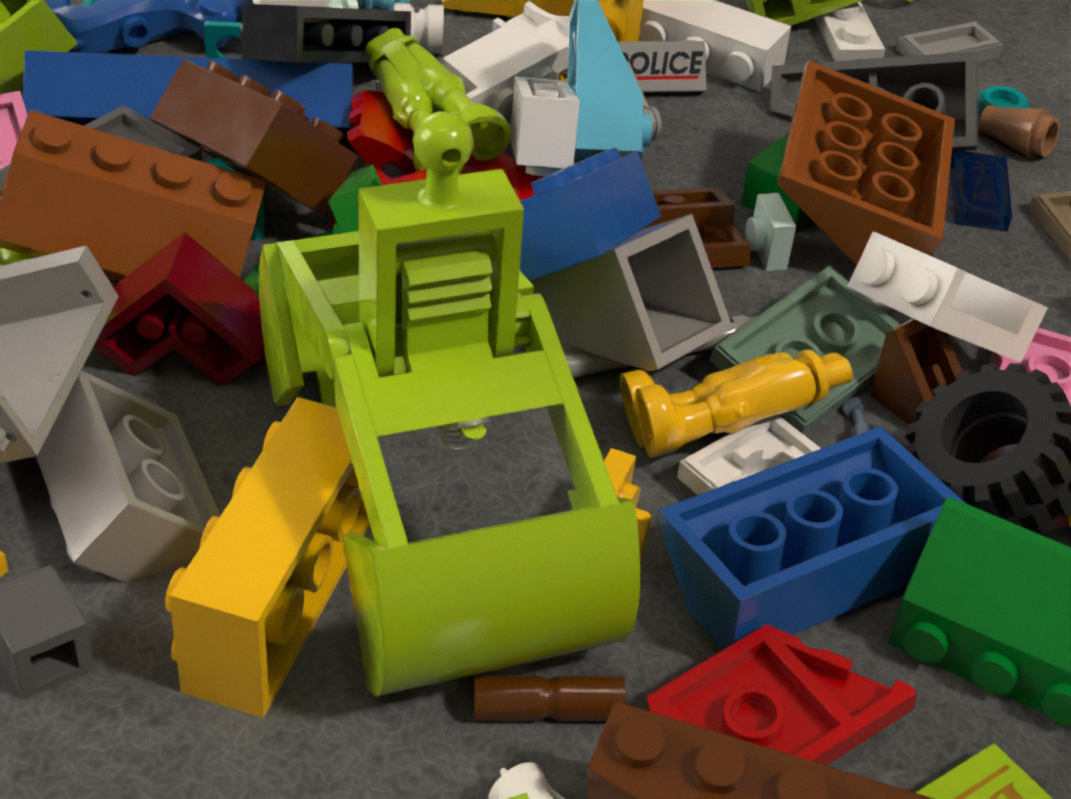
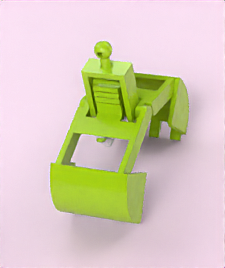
M440 111L427 115L415 129L413 136L415 154L426 166V179L359 188V231L264 244L260 256V315L273 401L276 406L288 405L301 387L305 386L303 375L315 373L320 402L337 407L375 540L373 541L357 532L342 535L347 572L350 579V591L353 598V609L356 616V627L359 634V645L362 653V664L365 671L366 688L374 696L623 642L629 638L633 631L639 607L640 550L634 500L616 495L546 303L541 294H533L534 286L520 271L524 208L503 169L458 175V169L471 156L474 143L469 125L463 118L453 112ZM523 347L526 349V352L512 354L513 349ZM541 407L547 408L575 489L567 490L568 498L572 505L571 511L408 543L377 437L437 426L443 442L448 448L463 450L474 446L485 436L486 428L484 423L489 421V417ZM448 428H450V429L457 428V430H454V431H447ZM459 432L460 434L459 436L445 435L446 433ZM445 437L449 439H457L461 437L469 439L460 442H451L447 440ZM472 439L476 440L471 445L455 448L448 445V443L462 444Z

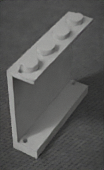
M87 245L0 266V463L38 456L119 297Z

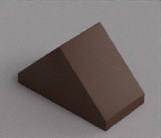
M914 318L888 331L885 336L870 396L907 424L918 422L914 412L920 403L930 402L934 398L932 391L942 383L949 386L957 381L955 375L963 372L948 334Z

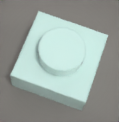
M779 193L757 194L754 216L748 218L746 222V240L751 244V251L757 252L766 271L787 269L796 225Z

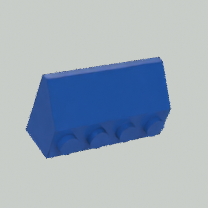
M617 147L531 183L534 195L520 201L524 208L520 271L530 281L599 257L661 217L638 151L620 158Z
M880 426L658 510L657 521L689 614L722 651L765 624L794 635L908 586L946 498L949 496L963 503L965 502Z

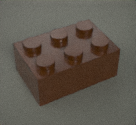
M183 59L150 116L151 119L201 148L202 151L215 159L220 158L233 170L266 181V187L323 216L330 206L328 203L329 199L343 184L358 158L357 155L339 143L343 136L342 132L316 117H313L311 122H308L309 118L303 114L306 107L278 90H275L272 94L270 90L245 75H241L239 78L225 67L211 60L206 68H203Z

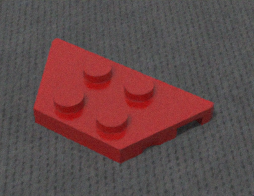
M765 624L647 695V711L823 765H829L914 710L917 692L909 684L897 679L892 688L854 673L852 672L853 660L827 649L810 648L804 645L798 637Z

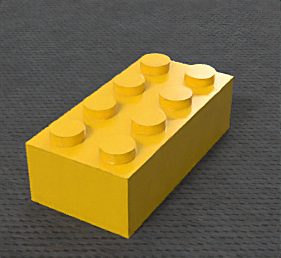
M300 397L296 398L282 422L275 421L269 427L264 440L263 451L252 468L245 467L238 475L232 499L221 516L215 515L211 517L206 524L200 541V549L187 568H179L171 578L166 592L165 608L172 615L174 638L171 647V658L177 662L180 693L264 718L347 567V561L344 554L342 535L357 532L364 536L370 523L337 407Z

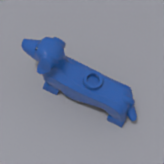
M44 0L78 43L68 52L108 54L130 47L138 48L148 42L193 31L201 37L205 46L204 24L206 21L242 23L243 4H254L252 0H99L88 6H70V0ZM227 35L221 37L216 43L217 48L226 46L236 36Z

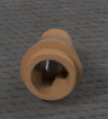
M988 105L981 114L978 130L980 134L990 136L1031 159L1034 155L1047 157L1052 152L1058 140L1060 120L1058 117L1051 116L1048 109L1005 108Z

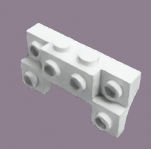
M529 1L524 4V13L507 22L502 21L500 18L494 19L491 33L443 58L442 65L450 73L462 79L468 98L475 103L496 109L507 119L512 114L515 77L559 80V72L568 68L569 16H556L547 13ZM379 80L376 81V91L383 92Z

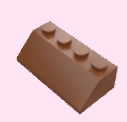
M30 110L14 149L0 200V247L32 257H40L87 245L106 277L121 281L186 232L240 278L266 181Z

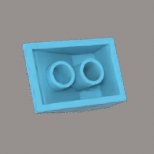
M574 0L569 15L567 79L568 84L580 101L574 164L617 147L620 158L638 151L640 159H642L644 147H650L652 115L643 114V95L598 0Z

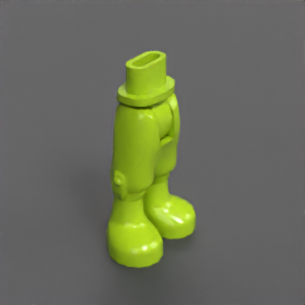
M393 28L368 42L365 51L370 57L369 67L378 78L381 89L393 109L394 120L398 121L400 125L411 129L414 133L418 124L427 115L433 114L434 111L453 112L463 118L471 128L474 143L471 155L475 159L487 161L505 151L512 135L511 126L496 109L475 103L468 98L462 79L450 73L430 52L420 46L417 38L411 35L405 36L400 29ZM414 150L413 164L415 171L418 172L426 169V166L418 159ZM464 164L458 169V175H460L464 168Z

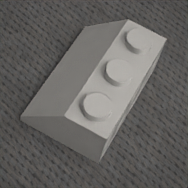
M81 370L38 456L34 457L44 477L50 495V504L57 515L67 544L66 551L70 559L79 568L88 573H102L124 582L189 565L200 549V541L206 524L211 517L221 515L177 415Z

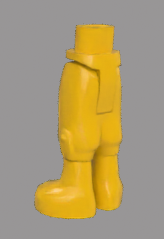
M804 350L798 352L797 359H794L785 352L752 358L731 368L711 373L700 384L694 386L691 390L681 393H668L662 385L655 384L651 376L645 371L634 370L620 374V390L625 413L640 448L645 447L648 457L653 458L675 452L683 445L711 432L714 434L722 432L732 434L759 420L813 405L828 396L829 388L851 383L853 374L849 361L838 353L818 356L812 350Z

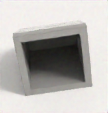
M692 214L641 229L599 257L530 280V283L534 286L533 294H541L546 303L560 344H568L572 348L647 371L660 369L733 329Z

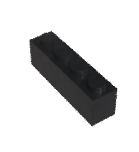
M243 4V21L240 27L242 59L281 62H369L370 57L367 55L365 48L368 42L393 28L400 29L405 36L411 35V11Z

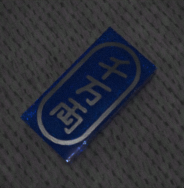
M954 151L951 162L954 224L1008 232L1012 220L1007 157Z

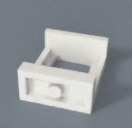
M874 231L847 286L930 327L1020 363L1048 308Z

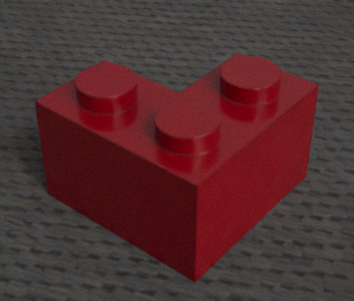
M184 232L113 286L119 297L93 346L132 376L138 375L174 349L217 385H224L263 359L265 350L259 294L188 233Z

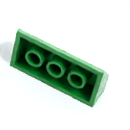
M948 496L940 510L902 598L888 644L908 652L913 658L921 662L933 663L973 681L989 693L1004 695L1035 709L1060 725L1071 726V547Z

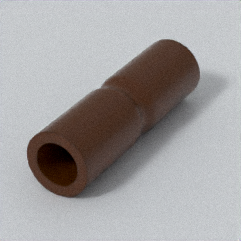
M538 675L473 676V721H539L548 717L557 721H607L614 701L626 704L625 680L623 676H556L552 679H546Z

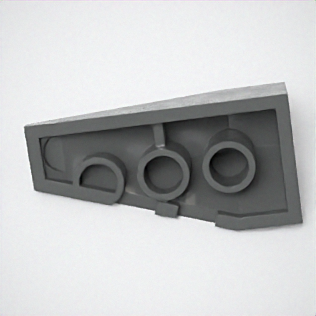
M976 51L816 62L955 118L952 151L977 150L979 77ZM806 63L772 66L771 114L792 120Z

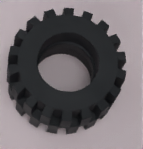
M995 363L982 365L981 372L970 374L969 370L955 375L957 381L949 386L942 383L932 391L934 398L930 402H921L914 412L918 422L908 424L905 437L909 445L904 447L966 504L1030 531L1040 529L1043 535L1055 528L1052 520L1058 515L1066 518L1069 517L1071 514V405L1065 392L1057 382L1051 383L1048 375L1038 369L1027 373L1024 365L1010 363L1005 370H999ZM1017 444L1004 456L989 462L979 463L989 453L1004 446Z

